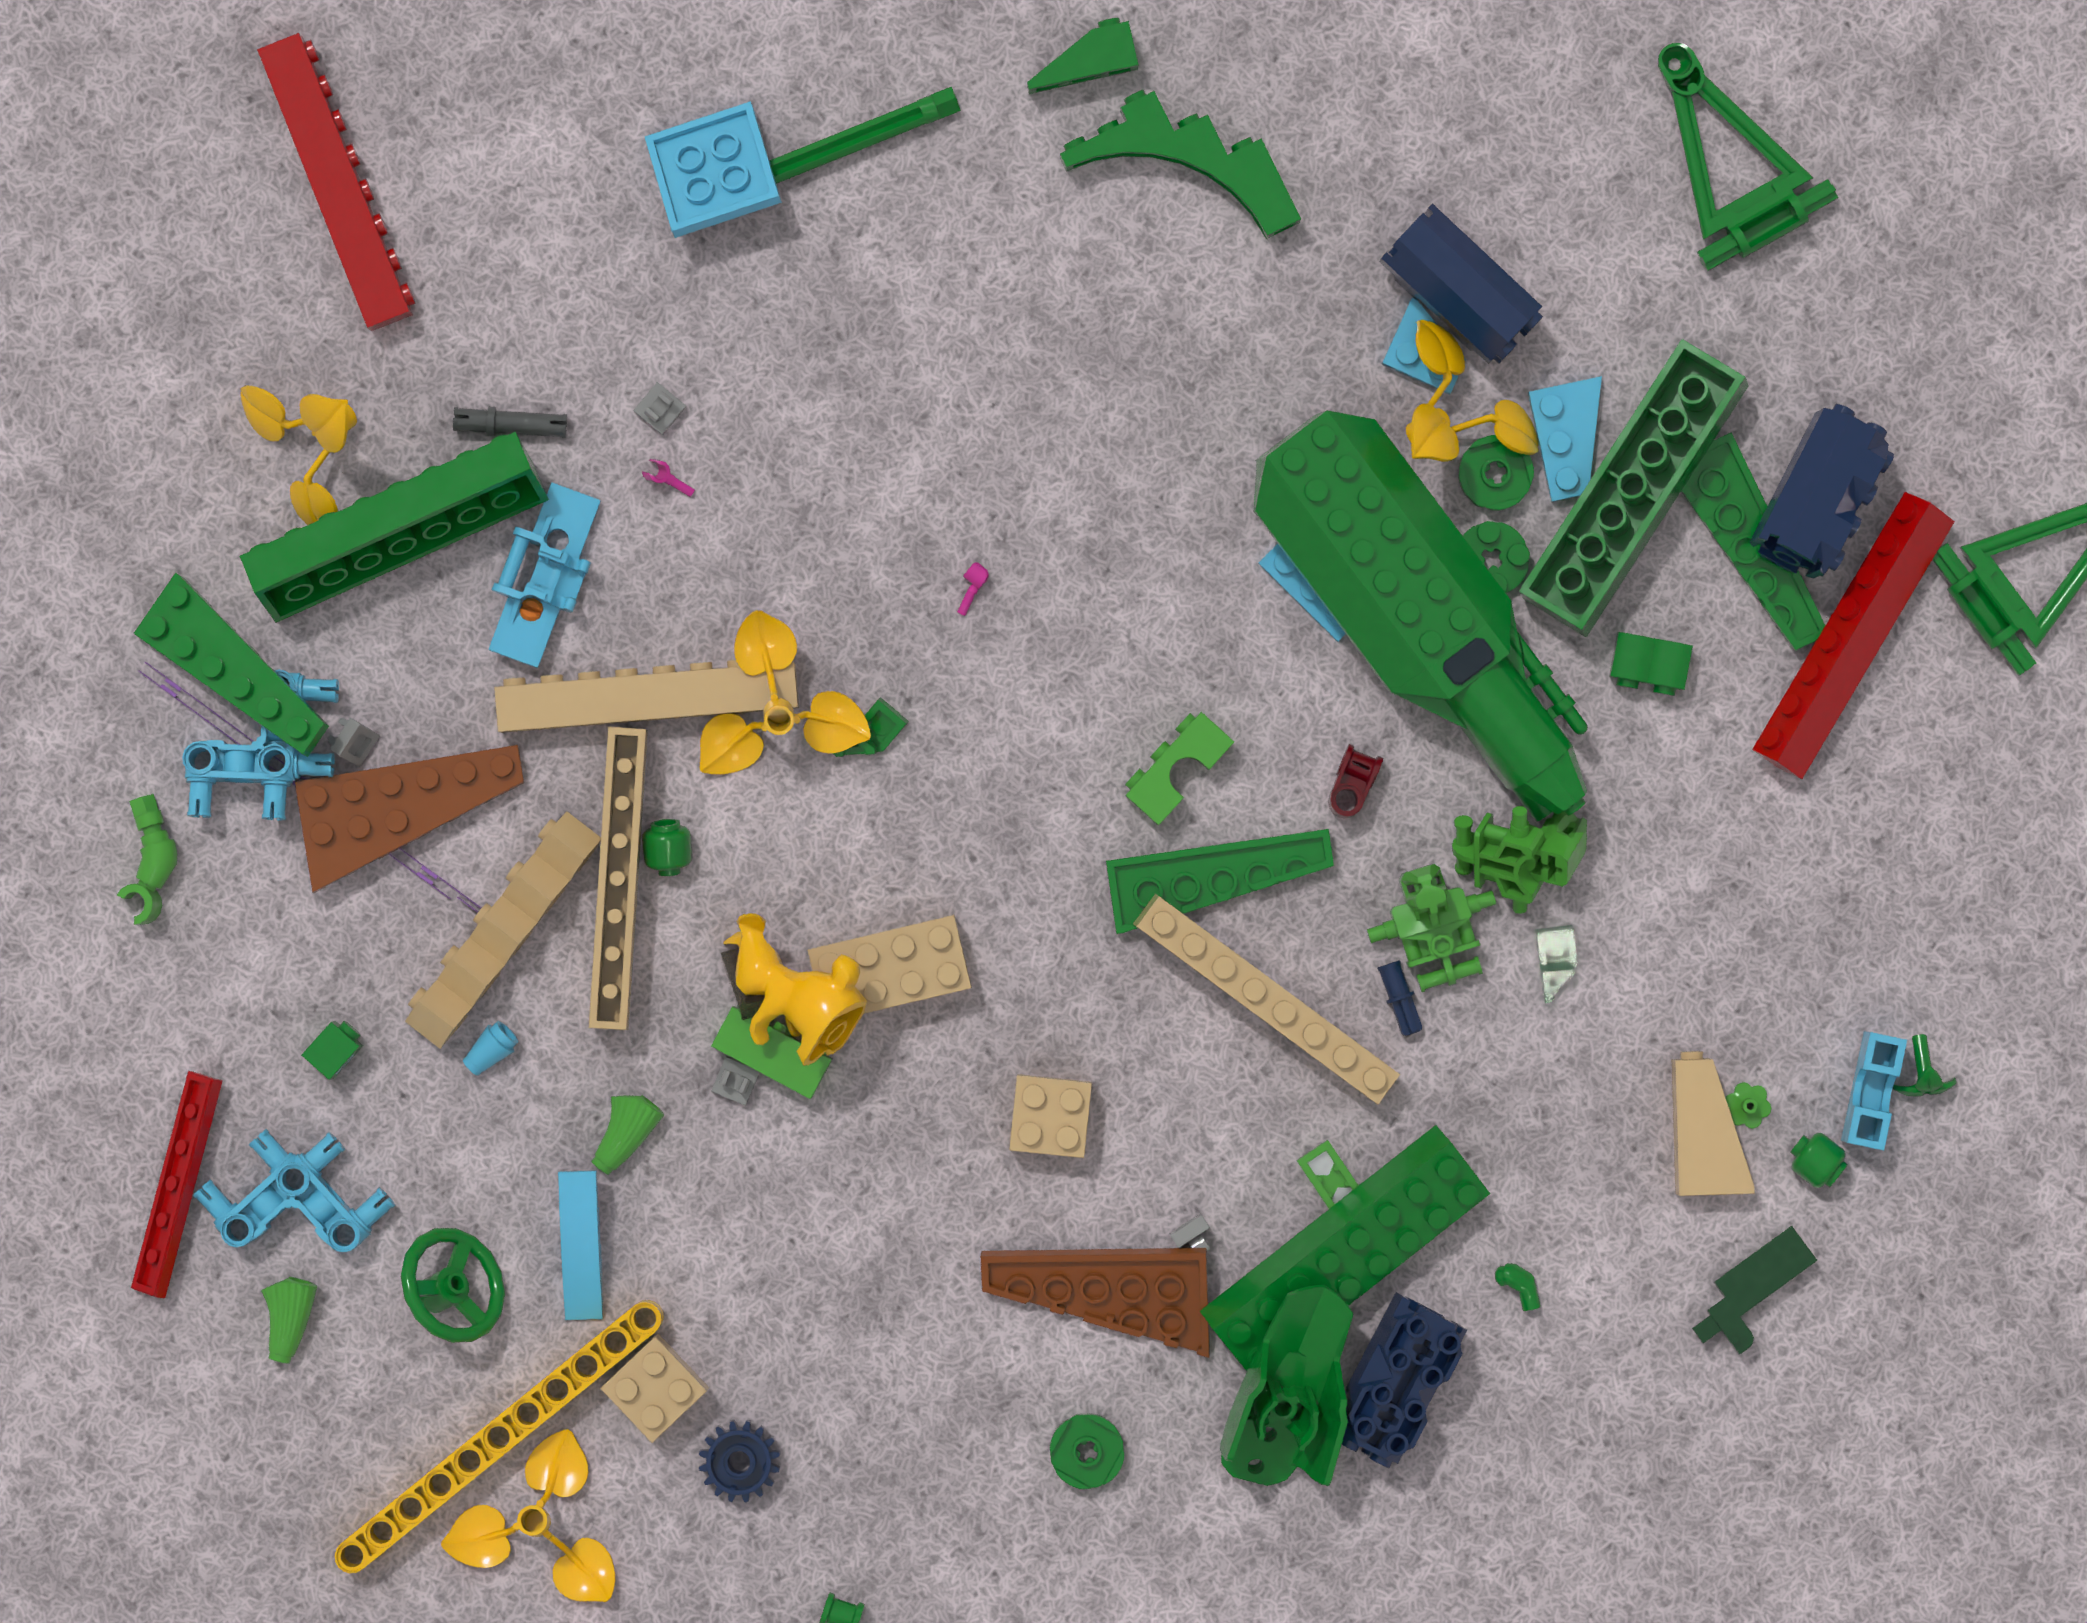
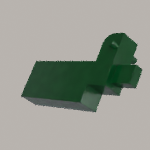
M1793 1226L1787 1228L1714 1282L1724 1298L1707 1310L1710 1316L1692 1328L1702 1343H1705L1722 1331L1738 1355L1752 1346L1754 1341L1753 1334L1741 1319V1316L1818 1261Z

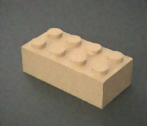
M955 915L807 950L812 971L832 973V964L841 954L851 957L859 964L860 975L855 987L867 1001L864 1014L972 988Z

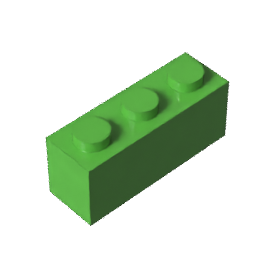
M745 1003L742 1004L740 1009L732 1006L711 1047L811 1099L833 1058L824 1053L816 1062L803 1066L797 1054L801 1041L794 1038L787 1026L779 1021H776L774 1026L769 1025L767 1028L770 1040L763 1045H756L752 1040L749 1029L751 1020L758 1010Z

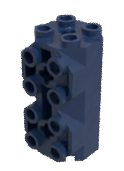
M1433 203L1428 207L1425 214L1422 213L1392 245L1393 248L1388 253L1386 252L1379 261L1394 275V280L1414 299L1421 300L1449 327V331L1470 351H1475L1488 364L1493 359L1500 364L1517 345L1513 338L1519 332L1525 337L1543 318L1538 312L1543 306Z
M1835 404L1832 410L1823 408L1814 413L1750 540V544L1753 547L1761 545L1758 553L1763 558L1792 573H1797L1799 567L1807 569L1808 571L1805 576L1813 579L1824 576L1828 569L1835 571L1839 567L1845 556V551L1842 548L1847 538H1852L1861 524L1862 519L1855 515L1856 510L1861 504L1868 506L1878 490L1875 482L1880 472H1886L1894 458V453L1888 451L1889 444L1885 440L1887 431L1878 424L1872 422L1866 424L1854 417L1855 412L1844 405Z
M1396 1292L1345 1389L1348 1423L1342 1445L1355 1452L1358 1451L1359 1447H1362L1361 1452L1386 1468H1390L1392 1462L1398 1464L1402 1455L1407 1450L1415 1447L1428 1422L1426 1409L1438 1386L1449 1381L1463 1354L1461 1342L1467 1329L1454 1321L1446 1320L1438 1312Z

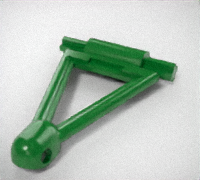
M1672 43L1662 49L1658 56V67L1665 82L1672 91L1703 240L1724 228L1728 234L1697 251L1699 260L1707 271L1738 254L1742 258L1747 257L1808 223V215L1839 198L1835 192V187L1833 184L1831 185L1829 179L1797 196L1793 190L1814 177L1705 76L1703 67L1691 48L1682 43ZM1674 58L1678 59L1681 63L1680 68L1675 71L1669 68V61ZM1696 93L1782 173L1717 211L1715 209L1692 96Z
M2087 503L1961 546L1962 553L1974 567L1970 572L1948 543L1941 546L1933 558L1936 566L1951 584L1947 588L1948 592L1991 649L1997 647L2018 676L2029 670L2036 664V661L2015 633L2020 629L2033 648L2036 649L2087 580V548L2037 617H2035L1991 555L2086 523Z

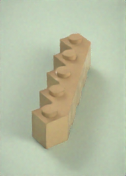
M566 811L557 822L553 819L548 821L538 835L543 841L535 853L525 864L518 861L505 879L510 884L502 896L492 907L486 903L473 919L478 925L460 949L455 945L451 947L440 962L445 968L438 979L427 991L421 987L408 1003L413 1009L405 1022L441 1049L467 1018V1014L478 1000L484 996L501 974V970L512 956L518 952L533 932L534 927L548 913L565 891V887L574 875L581 870L599 845L601 837Z

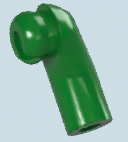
M1507 1263L1505 1266H1499L1496 1269V1282L1500 1286L1508 1285L1519 1292L1523 1311L1541 1307L1535 1279L1529 1271L1513 1263Z

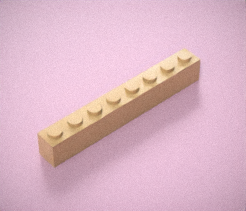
M736 660L727 661L728 668L713 669L712 662L690 664V671L675 672V665L652 667L653 674L638 675L637 668L615 670L616 677L601 678L600 671L578 673V680L563 681L562 674L540 676L541 683L526 684L525 678L503 679V686L494 687L497 727L500 733L711 716L727 713L764 711V707L771 700L766 671L754 676L748 675L743 672ZM792 662L788 667L781 670L773 669L778 698L787 700L793 709L799 708L796 663Z
M608 727L589 1028L629 1029L648 730Z
M1155 894L1133 923L1137 928L1377 1105L1400 1076L1398 1072L1160 896Z

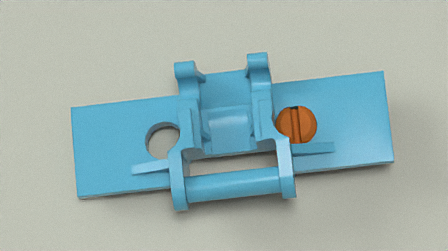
M551 482L547 493L549 500L543 503L533 532L515 527L513 535L516 537L499 582L494 583L491 589L508 598L488 650L535 668L539 667L560 611L572 613L575 608L577 595L585 574L588 573L591 565L590 561L580 560L581 553L601 502L599 499ZM560 530L568 535L569 542L563 550L548 546L547 539L553 531ZM530 542L540 547L538 552L539 558L530 582H527L524 591L521 592L512 589Z

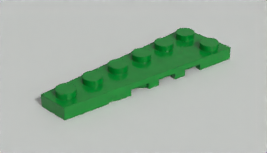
M1732 432L1712 442L1681 492L1792 649L1796 651L1816 641L1825 624L1799 570L1797 573L1786 571L1763 558L1758 553L1760 544L1755 547L1750 544V540L1767 508V504Z
M177 573L173 575L133 634L301 754L308 757L329 725L296 691L290 688L287 682L259 656L251 645L243 640L236 630L212 608L209 602L185 578Z
M1329 829L1106 861L1116 934L1137 929L1133 923L1155 894L1184 914L1332 867L1334 862Z

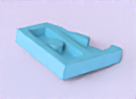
M1411 298L1382 364L1438 389L1443 381V375H1438L1428 369L1422 362L1416 347V322L1418 320H1426L1437 323L1417 299ZM1452 374V381L1445 389V393L1451 394L1459 375Z

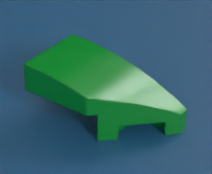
M880 697L865 714L871 733L870 740L854 745L842 752L832 754L836 757H842L844 755H871L883 752L909 721Z

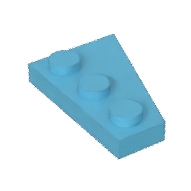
M1602 376L1528 392L1551 502L1580 496L1591 479Z

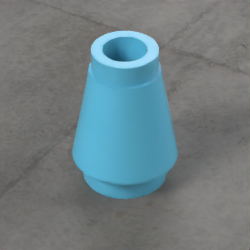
M497 1021L493 1026L487 1025L467 1056L463 1059V1063L473 1074L479 1076L483 1071L512 1054L518 1039L500 1021Z

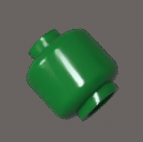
M662 819L651 822L650 828L642 834L644 862L648 868L658 870L659 876L678 875L681 873L680 868L689 865L692 861L691 834L687 827L680 825L679 820Z
M1816 1133L1810 1139L1803 1135L1790 1151L1795 1156L1791 1166L1792 1170L1815 1188H1821L1824 1185L1830 1188L1848 1165L1844 1162L1846 1156L1844 1149L1823 1133Z

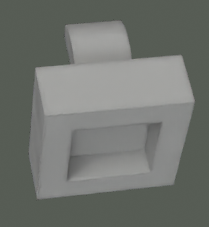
M656 382L633 411L664 435L687 406Z
M340 718L338 723L344 726L337 738L332 735L328 736L327 739L332 744L330 750L360 767L380 735L352 718L349 720Z
M726 1056L711 1092L746 1106L760 1072Z
M1201 1213L1169 1233L1178 1248L1188 1242L1192 1248H1207V1251L1210 1250V1247L1201 1235L1210 1227Z

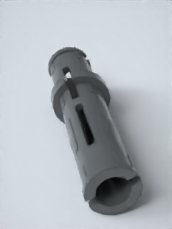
M488 406V410L454 407L453 431L486 432L487 436H495V433L511 434L516 432V434L566 438L567 414L496 411V407Z

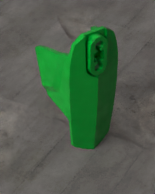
M1324 1284L1307 1286L1287 1293L1252 1359L1230 1410L1219 1448L1221 1451V1463L1234 1478L1270 1486L1287 1480L1294 1470L1299 1467L1321 1485L1329 1486L1332 1481L1348 1423L1346 1415L1347 1398L1340 1359L1354 1314L1342 1297ZM1266 1427H1272V1430L1266 1432ZM1255 1459H1259V1460H1260V1461H1259L1257 1464H1255V1465L1249 1464L1252 1460H1255Z

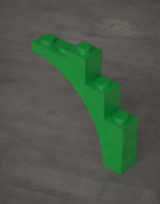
M1140 90L1124 99L1126 105L1120 108V113L1125 122L1121 124L1117 120L1108 122L1097 129L1099 135L1085 141L1083 136L1078 137L1063 146L1065 151L1060 153V160L1066 172L1094 161L1118 157H1147L1181 164L1209 177L1230 192L1251 214L1266 239L1299 224L1301 221V217L1262 138L1255 142L1252 141L1251 137L1241 140L1232 145L1231 149L1233 152L1227 154L1209 116L1205 115L1199 118L1197 113L1177 123L1179 129L1174 131L1155 91L1146 94L1144 90Z

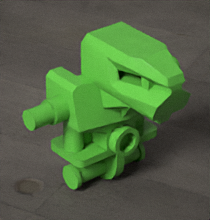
M1523 806L1513 808L1510 829L1494 825L1493 814L1488 812L1475 832H1471V827L1473 826L1471 817L1462 815L1454 820L1456 837L1452 843V852L1457 862L1455 864V871L1460 875H1468L1473 871L1474 864V886L1481 889L1486 880L1496 882L1502 897L1512 899V909L1515 913L1519 914L1527 911V904L1533 902L1544 882L1561 887L1568 884L1587 849V820L1583 817L1581 819L1577 818L1574 814L1568 816L1565 812L1560 814L1554 813L1552 818L1546 819L1542 828L1529 824L1527 809Z
M1429 864L1402 873L1399 878V884L1405 904L1391 908L1392 920L1382 922V925L1367 929L1370 942L1375 943L1397 937L1401 939L1408 959L1406 961L1408 968L1440 958L1442 969L1423 975H1416L1421 992L1448 983L1449 986L1454 985L1456 980L1470 975L1483 974L1478 956L1473 957L1474 959L1452 965L1449 955L1480 946L1479 940L1475 938L1470 918L1472 917L1471 914L1496 905L1493 891L1465 896L1463 889L1459 887L1448 890L1440 867L1435 864ZM1413 885L1415 891L1408 892L1407 886Z

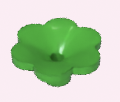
M1742 1082L1736 1085L1734 1093L1726 1096L1734 1125L1745 1124L1748 1128H1757L1761 1124L1762 1118L1770 1114L1771 1104L1766 1100L1767 1091L1764 1087L1759 1085L1751 1087L1748 1083ZM1751 1102L1752 1108L1748 1109L1747 1104Z

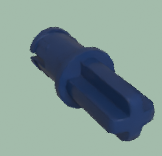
M1398 960L1378 967L1377 969L1380 971L1389 997L1386 1003H1391L1401 1034L1408 1036L1421 1031L1422 1024L1412 995H1415V993L1409 990L1401 967V961Z

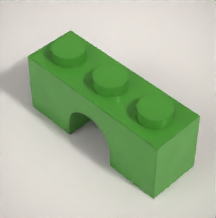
M1202 712L1196 718L1189 713L1175 729L1180 733V736L1171 745L1164 741L1150 756L1155 761L1150 769L1145 773L1139 768L1125 784L1130 789L1125 796L1158 826L1184 798L1174 789L1170 782V770L1174 763L1184 758H1191L1197 760L1207 770H1210L1234 743L1227 734Z

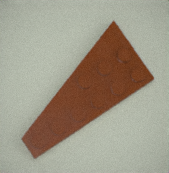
M518 745L338 774L333 777L326 776L296 781L295 787L312 893L322 890L327 885L356 872V870L377 859L383 858L447 822L461 817L466 812L522 785L524 778Z
M1207 1248L981 1251L983 1292L1024 1304L1030 1302L1050 1308V1311L1061 1315L1068 1313L1081 1317L1083 1321L1136 1337L1146 1336L1163 1341V1345L1173 1348L1180 1346L1197 1351V1355L1210 1357L1209 1323L1200 1312V1310L1208 1305Z

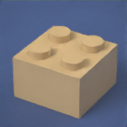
M1017 1074L1009 1150L1084 1158L1092 1082Z
M656 1334L600 1389L653 1443L706 1393L709 1387L659 1334Z

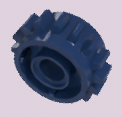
M735 1419L731 1420L728 1430L718 1425L715 1428L718 1437L714 1438L707 1435L705 1438L706 1443L711 1446L710 1449H701L699 1451V1455L706 1458V1463L699 1466V1471H707L709 1474L704 1484L710 1485L714 1483L717 1486L714 1494L716 1496H719L723 1491L728 1493L729 1502H733L736 1495H742L744 1502H748L750 1493L753 1491L761 1497L764 1494L763 1483L772 1487L775 1482L769 1476V1473L780 1471V1466L772 1463L773 1459L781 1455L780 1451L771 1450L770 1448L775 1441L774 1436L765 1439L762 1436L765 1427L761 1425L755 1431L751 1429V1420H746L743 1427H738ZM736 1451L746 1453L750 1459V1466L741 1471L734 1469L729 1462L730 1455Z

